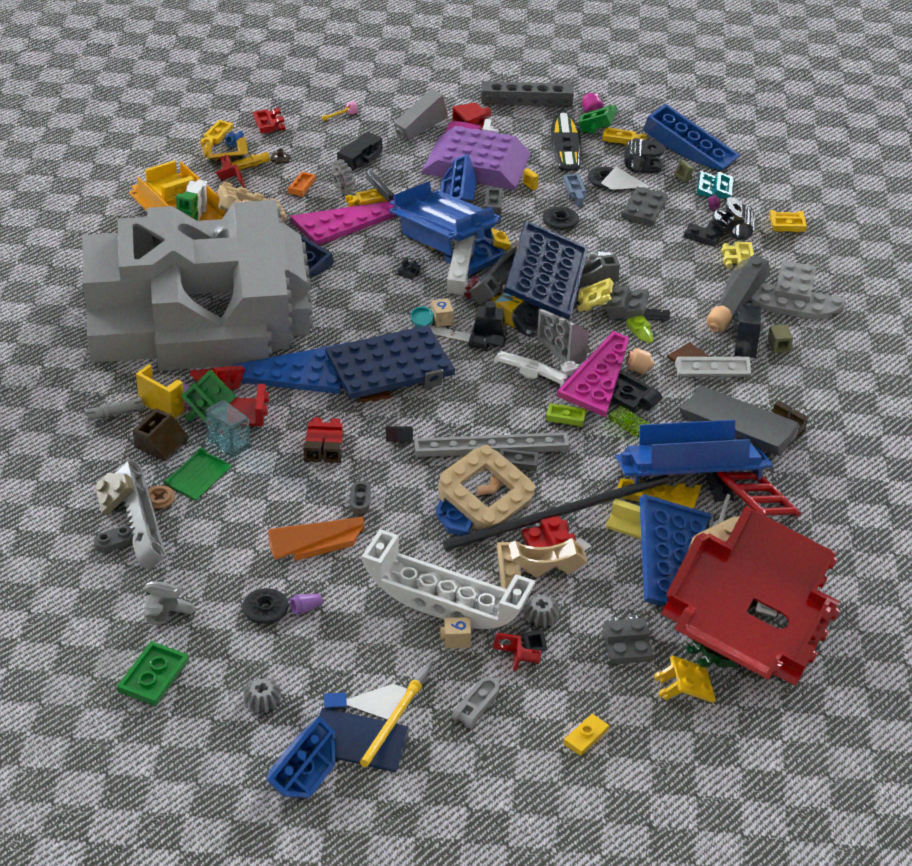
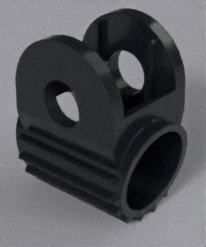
M631 139L625 145V167L632 172H659L662 169V162L656 157L664 153V145L654 140Z
M727 198L725 201L727 212L715 211L712 215L714 223L724 232L731 234L735 239L746 240L750 238L755 228L754 211L736 198Z

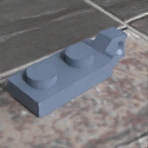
M563 175V182L571 200L575 199L577 207L584 206L583 200L586 199V189L580 175Z

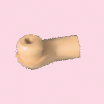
M492 475L490 477L491 482L488 485L477 486L478 496L496 493L502 486V482Z

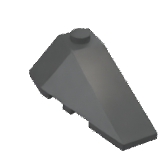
M753 255L741 261L730 273L719 306H725L730 309L732 317H734L735 310L739 309V304L745 305L770 276L769 260Z

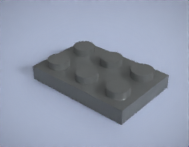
M636 187L622 212L621 218L653 226L668 199V194L645 187Z

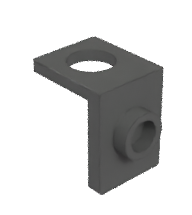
M443 369L425 373V379L422 382L424 389L442 385ZM438 375L437 379L429 380L432 376Z

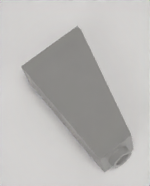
M432 88L394 122L397 135L409 140L446 119L448 114L443 94Z

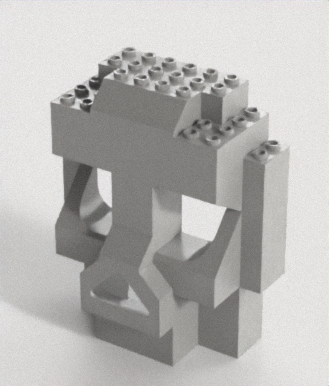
M276 200L233 202L223 219L196 221L173 206L147 208L148 217L117 219L118 233L82 235L83 288L87 310V340L91 363L157 358L158 371L233 366L238 363L269 358V355H272V350L290 349L289 341H293V336L310 335L313 319L309 315L313 314L312 303H310L311 293L308 291L311 288L310 277L308 278L309 267L306 266L305 242H302L299 233L282 222L281 208L277 207ZM233 292L231 301L222 318L201 307L188 296V294Z

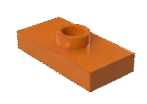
M301 171L289 186L288 193L303 197L316 181V175Z

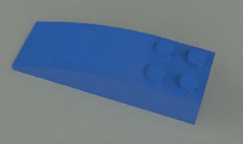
M664 104L650 114L643 128L644 132L667 148L707 167L722 171L740 157V154L667 104Z

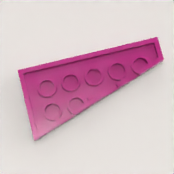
M389 202L291 215L290 221L310 241L321 245L391 219L397 215L389 212V209L394 208V206L390 205Z
M613 331L558 389L557 397L606 417L628 347L629 337Z

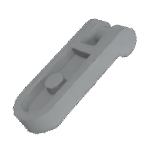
M485 677L479 680L455 708L451 718L457 722L465 723L466 727L472 729L479 717L498 696L499 682L492 677ZM466 710L471 712L469 715L465 714Z

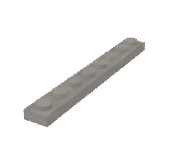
M567 432L414 438L415 457L467 455L472 450L483 445H489L499 453L501 448L530 452L569 451Z

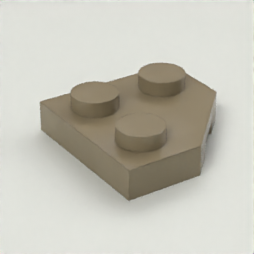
M107 473L97 482L95 489L101 513L108 516L134 491L130 476L121 473Z

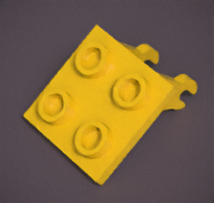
M672 655L670 657L671 665L654 675L655 681L660 679V683L677 677L676 682L659 691L660 698L664 696L665 700H668L678 694L685 693L712 703L716 701L706 667H700L696 663Z

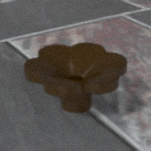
M277 149V152L272 154L270 160L276 164L288 163L290 155L283 152V149Z

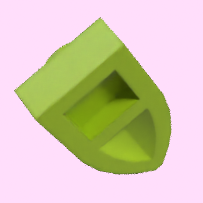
M644 316L627 319L626 325L635 336L645 342H653V334L650 330L651 324Z

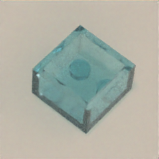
M224 399L205 410L207 438L211 443L217 445L232 458L250 447L248 417Z

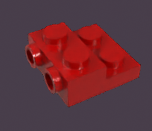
M560 515L542 519L540 526L521 530V536L526 546L530 547L554 546L571 538L576 541L575 535L568 532V522L562 520Z

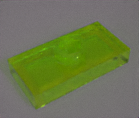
M619 406L611 412L608 418L637 437L640 436V425L650 424L623 406Z

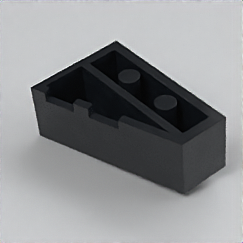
M739 304V309L735 310L734 332L736 333L734 356L756 358L761 328L760 306Z

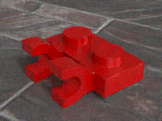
M280 108L272 111L264 109L253 112V118L260 134L276 131L275 128L286 130L285 125L280 124L285 122L284 117L276 116L281 114Z

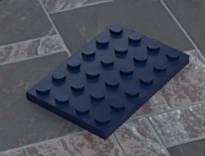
M526 220L523 224L503 292L569 320L589 247Z
M429 325L325 348V354L349 399L422 383L425 379V373L440 369L444 371L443 377L455 375L454 366ZM438 375L432 376L429 380L437 379Z

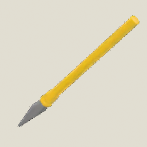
M433 660L409 683L405 695L361 759L360 764L363 767H368L411 700L421 690Z

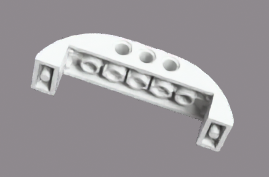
M379 529L362 555V562L370 576L386 593L410 608L443 620L444 618L470 617L471 628L476 629L497 628L511 622L519 614L535 586L534 580L515 574L509 587L504 589L400 554L399 535Z

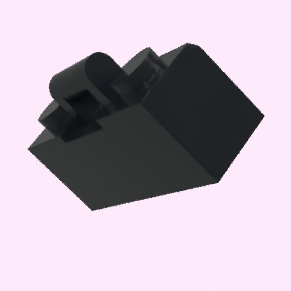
M367 131L337 152V160H344L348 167L354 171L356 168H360L364 162L368 164L379 156L383 150L382 138Z

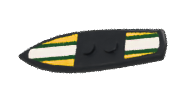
M562 109L554 118L551 126L554 154L560 170H579L581 162L580 131L571 115Z

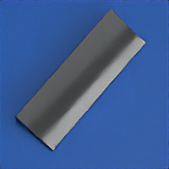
M702 385L679 407L682 418L692 422L735 420V439H750L753 446L760 447L762 450L780 457L800 427L798 422Z

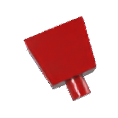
M475 102L452 106L453 121L471 123L481 126V128L484 126L485 119L492 114L489 107L482 108Z

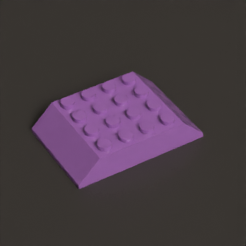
M454 126L439 136L422 169V174L444 177L447 170L452 166L454 159L469 154L476 175V183L516 190L531 153L515 136Z

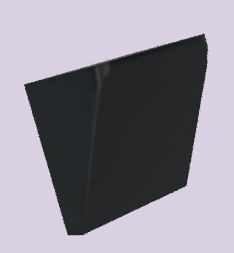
M543 629L520 635L524 648L541 650V652L548 650Z

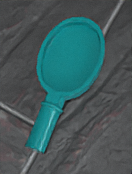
M424 306L414 308L410 315L411 321L416 327L430 326L434 320L432 310Z

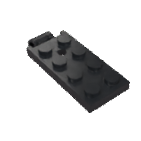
M620 370L611 402L634 414L637 407L650 411L662 400V395L658 390Z

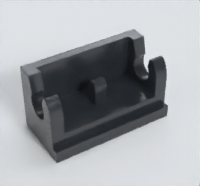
M706 472L714 502L725 501L727 494L730 495L729 501H734L733 490L720 479L717 472Z

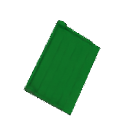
M201 447L163 483L172 490L197 501L232 465L207 453Z

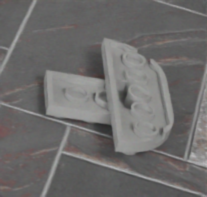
M783 260L777 286L762 284L749 299L752 301L753 306H760L762 310L807 319H826L828 315L834 313L837 315L843 310L846 298L812 292L817 266Z

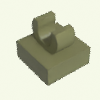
M680 160L674 175L682 182L688 183L689 179L693 177L692 173L696 168L685 160Z

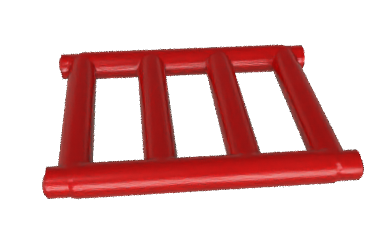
M717 472L720 479L751 509L765 516L794 515L799 517L801 515V511L763 475L758 480L753 472ZM756 479L759 483L737 484L734 480ZM768 491L772 495L749 496L746 492ZM781 503L784 507L762 508L759 504Z

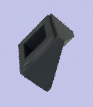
M387 426L386 441H413V427Z

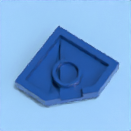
M440 499L436 507V516L446 531L459 536L468 534L473 522L448 500L442 502Z

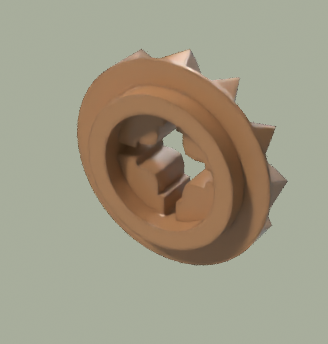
M158 485L148 489L155 511L158 508L164 510L165 507H171L172 503L175 502V492L170 487Z

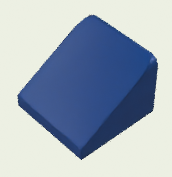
M325 693L324 708L347 709L346 693Z

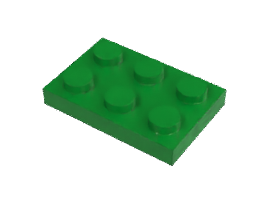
M150 641L117 685V692L157 706L189 662V655Z

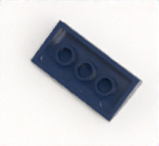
M301 235V240L305 242L306 266L309 267V276L319 274L334 264L332 253Z
M322 708L319 714L335 731V759L360 764L361 759L387 722ZM395 724L368 766L397 773L409 738V726Z

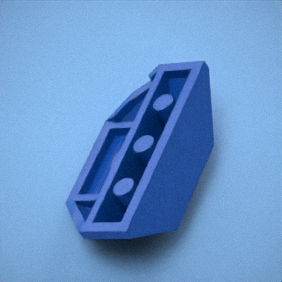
M469 154L453 160L452 166L447 170L442 179L440 189L441 192L465 202L474 200L476 175Z
M318 716L294 739L269 770L266 781L283 797L310 798L335 766V731Z

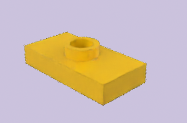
M492 229L493 239L491 241L493 246L508 250L511 247V243L506 233Z
M591 714L564 739L563 744L582 756L609 731V725L594 714Z

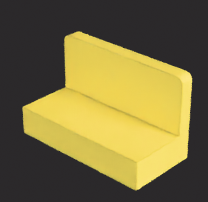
M615 499L612 503V512L606 523V528L641 539L640 506Z

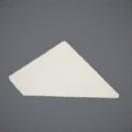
M615 167L601 182V184L610 189L649 187L618 167Z
M391 684L346 699L347 705L388 720L405 695L407 688Z

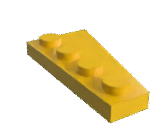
M621 478L617 489L634 484L633 479ZM676 483V486L662 485L622 498L640 502L639 498L646 494L695 509L702 485H694V487H685V484Z

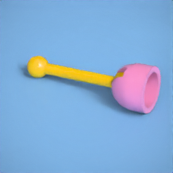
M354 101L350 102L344 110L330 115H323L322 120L327 121L328 118L345 112L354 115L358 113V107Z

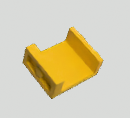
M246 137L237 140L238 152L212 154L210 141H207L205 146L202 147L203 157H206L207 160L220 159L221 156L225 159L224 155H229L230 158L244 157L248 154Z
M175 160L145 169L146 184L165 202L175 200L178 193L184 194L188 183L194 181L192 176L181 178L177 174Z
M150 364L136 373L138 397L142 398L141 403L143 402V405L152 410L159 409L171 414L174 419L185 412V401L181 397L184 393L183 382L176 380L165 387L153 380L152 365Z

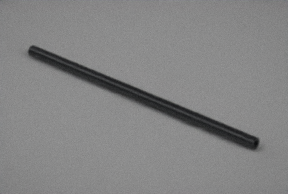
M668 475L657 476L442 541L445 551L540 523L542 519L559 515L563 516L669 484L670 479Z

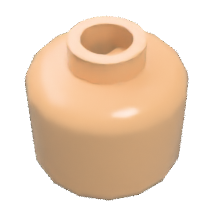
M716 306L707 316L706 322L711 331L724 332L729 327L733 317L730 309L727 307Z
M635 348L628 352L625 364L628 365L630 371L645 374L648 370L652 369L654 360L651 359L650 352Z

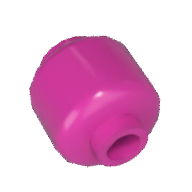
M587 93L581 101L585 113L604 108L600 96L596 93Z

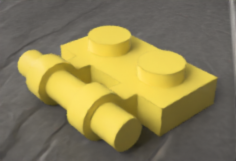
M735 242L734 246L724 243L721 249L724 256L723 263L727 269H731L733 263L738 265L741 261L754 255L752 242Z
M611 278L579 290L578 302L580 305L577 306L579 312H587L592 310V307L605 305L607 301L611 300L610 293H612L613 288Z

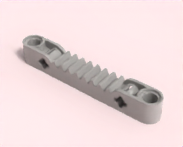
M128 459L115 473L126 474L131 478L134 491L123 501L126 502V512L129 513V523L132 524L130 528L133 529L132 534L134 536L132 541L136 558L140 565L145 569L151 570L165 557L166 552L142 468L134 460Z

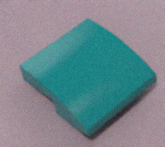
M701 171L698 175L696 194L705 197L717 195V198L720 199L729 198L732 196L733 177L721 172L713 176Z

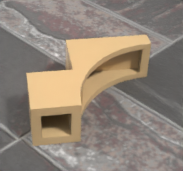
M573 538L549 547H530L516 540L509 544L510 558L513 563L519 564L526 573H530L536 578L554 567L569 575L588 563L584 547Z

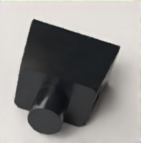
M487 301L485 306H479L472 332L481 336L498 335L506 338L507 326L504 310L496 308L494 301Z

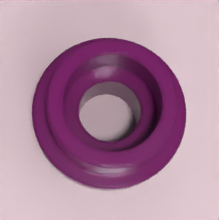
M713 195V197H709V209L717 211L720 208V198H717V195Z

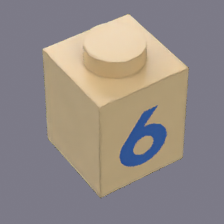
M449 299L432 300L431 310L435 326L453 325L454 310Z
M470 617L444 618V627H440V640L444 639L445 648L471 647Z

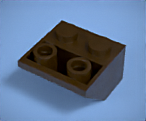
M159 409L153 410L132 430L134 448L164 461H167L189 439L187 433L174 417Z

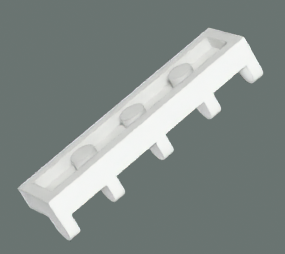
M677 357L675 361L677 376L750 377L751 375L750 357Z

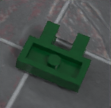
M693 640L695 643L693 646L688 645L686 648L690 654L702 652L706 656L703 659L698 658L697 663L700 667H708L715 663V665L721 668H736L738 664Z

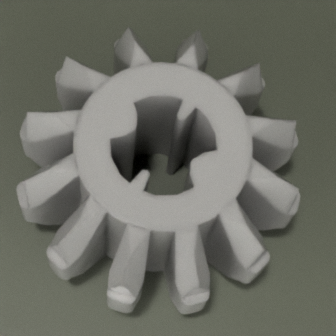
M538 593L536 597L530 596L529 600H526L524 604V619H527L528 624H534L535 628L542 626L545 629L546 625L552 626L559 617L558 603H556L554 597L549 598L547 594L541 596Z
M267 676L264 679L257 677L256 681L249 680L248 685L244 686V703L248 705L250 711L256 709L257 714L260 711L268 713L269 709L275 710L277 704H280L281 689L279 685H276L275 679L269 680Z

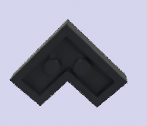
M711 219L706 228L696 224H689L683 238L715 247L724 231Z

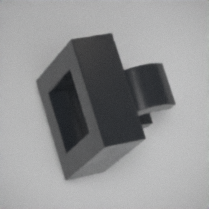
M406 257L398 268L397 275L413 280L420 273L421 265H418L416 260L409 262Z

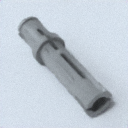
M141 397L109 405L101 404L100 407L85 409V416H87V421L103 417L107 419L112 415L144 409L143 402L141 403Z

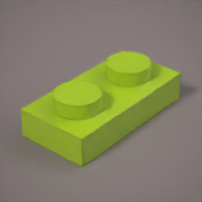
M550 403L546 414V421L583 427L587 409Z

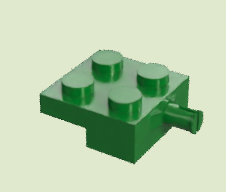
M615 104L582 114L578 121L582 132L589 131L591 134H595L599 128H608L611 126L618 108Z
M209 370L197 383H193L181 395L192 408L184 417L188 422H191L196 415H199L206 424H211L237 397L212 370Z

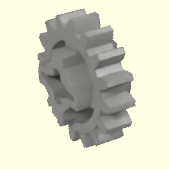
M344 160L334 161L331 166L333 171L331 172V177L333 178L334 186L338 188V191H341L342 195L346 196L353 193L355 179L352 169L348 167Z

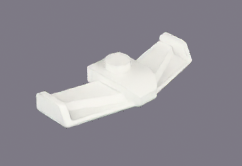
M500 351L494 359L495 364L502 362L520 367L519 373L523 374L527 379H537L542 375L560 383V387L568 379L567 374L533 359Z

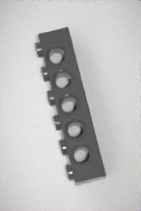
M481 82V104L573 107L574 89L573 84Z

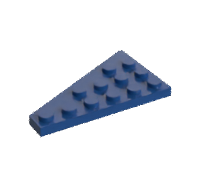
M332 346L233 365H241L245 368L241 383L265 384V386L340 394L342 387L337 374L325 354V348Z
M643 494L639 499L644 602L663 606L668 601V598H666L667 591L688 552L693 537L706 529V525L712 515Z

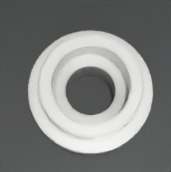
M574 361L565 362L561 366V371L568 376H572L579 368V364H576Z

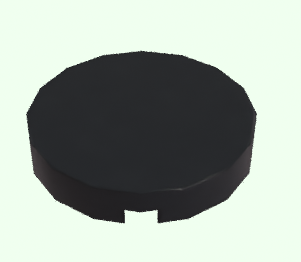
M522 302L514 308L512 320L517 330L523 335L529 337L537 336L539 307L528 302Z

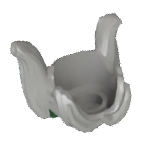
M157 581L149 582L145 585L147 597L143 614L148 623L153 625L167 623V621L171 620V617L167 615L170 611L190 615L195 611V606L192 603L177 599L183 592L182 586Z

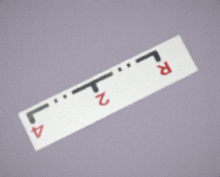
M435 325L429 326L435 335L469 342L471 332L436 327Z

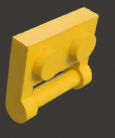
M769 211V220L771 221L773 231L806 232L807 225L803 211Z

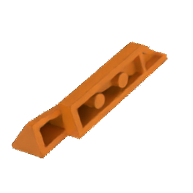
M363 517L269 529V547L275 560L292 554L295 561L352 547L357 542V536L360 532L364 531Z

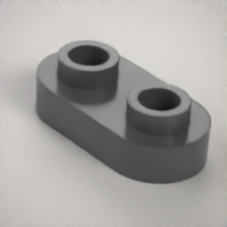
M357 481L351 486L350 510L355 514H364L370 508L371 485L365 481Z
M121 526L98 534L94 538L95 549L98 552L107 553L132 544L133 529L128 526Z

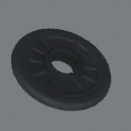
M603 166L592 169L588 173L589 182L600 188H608L601 184V182L614 168Z
M552 207L544 212L543 221L551 228L564 230L576 226L579 222V216L570 208Z
M262 588L251 592L245 597L242 604L245 616L249 620L260 624H269L280 620L286 615L289 608L286 596L282 592L271 588ZM265 603L271 605L269 608L260 607L262 604Z

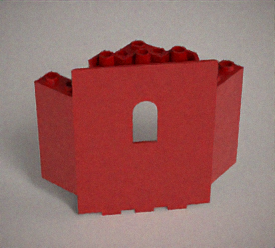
M746 506L727 542L710 533L708 535L701 533L694 538L667 591L666 598L669 600L661 615L675 621L677 624L674 629L764 678L769 680L771 675H774L796 686L808 662L813 664L818 654L815 649L819 641H825L829 633L826 629L830 620L835 621L840 612V609L837 608L840 601L818 590V587L823 588L828 579L825 576L828 568L832 570L838 560L834 557L836 552ZM753 599L784 615L788 620V626L778 629L748 614L747 610Z

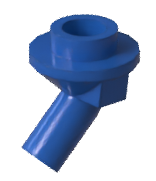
M239 131L237 134L229 132L225 137L226 146L229 148L236 147L237 140L242 138L244 133L242 131Z

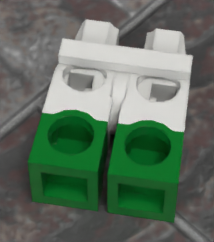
M203 180L190 181L184 194L178 193L176 196V209L198 221L203 212L207 211V182Z

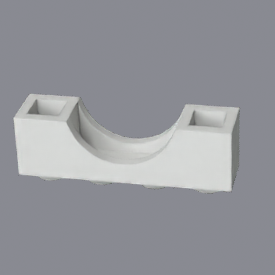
M475 235L461 241L456 240L447 279V293L464 295L469 263L471 257H473L475 247Z

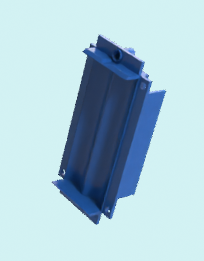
M430 181L395 194L393 196L394 200L389 202L390 205L394 206V208L389 209V212L400 217L404 235L450 256H453L452 239L461 241L473 235H476L477 239L484 237L493 239L491 228L495 227V224L499 223L501 216L494 214L492 206L482 209L439 190L431 192Z
M735 420L640 425L639 445L627 446L625 452L615 455L624 475L631 476L634 483L639 482V476L752 470L757 479L760 480L762 478V469L773 468V464L761 448L754 447L750 439L735 440Z

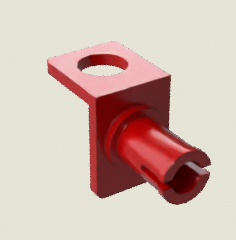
M224 155L225 160L221 156L220 161L223 169L216 171L219 179L222 181L237 175L238 181L242 187H245L242 173L237 164L232 165L229 155Z
M496 633L492 648L513 652V671L517 670L520 661L540 663L541 650L523 648L521 646V636ZM507 639L511 643L509 645H501L499 641Z

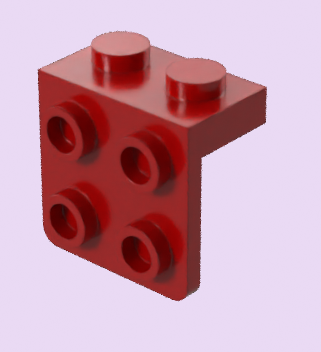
M239 365L191 370L189 375L198 382L209 370H212L231 390L239 389L245 368Z
M258 384L256 398H236L227 407L226 425L264 426V417L268 416V404L266 403H269V392H266L265 384Z

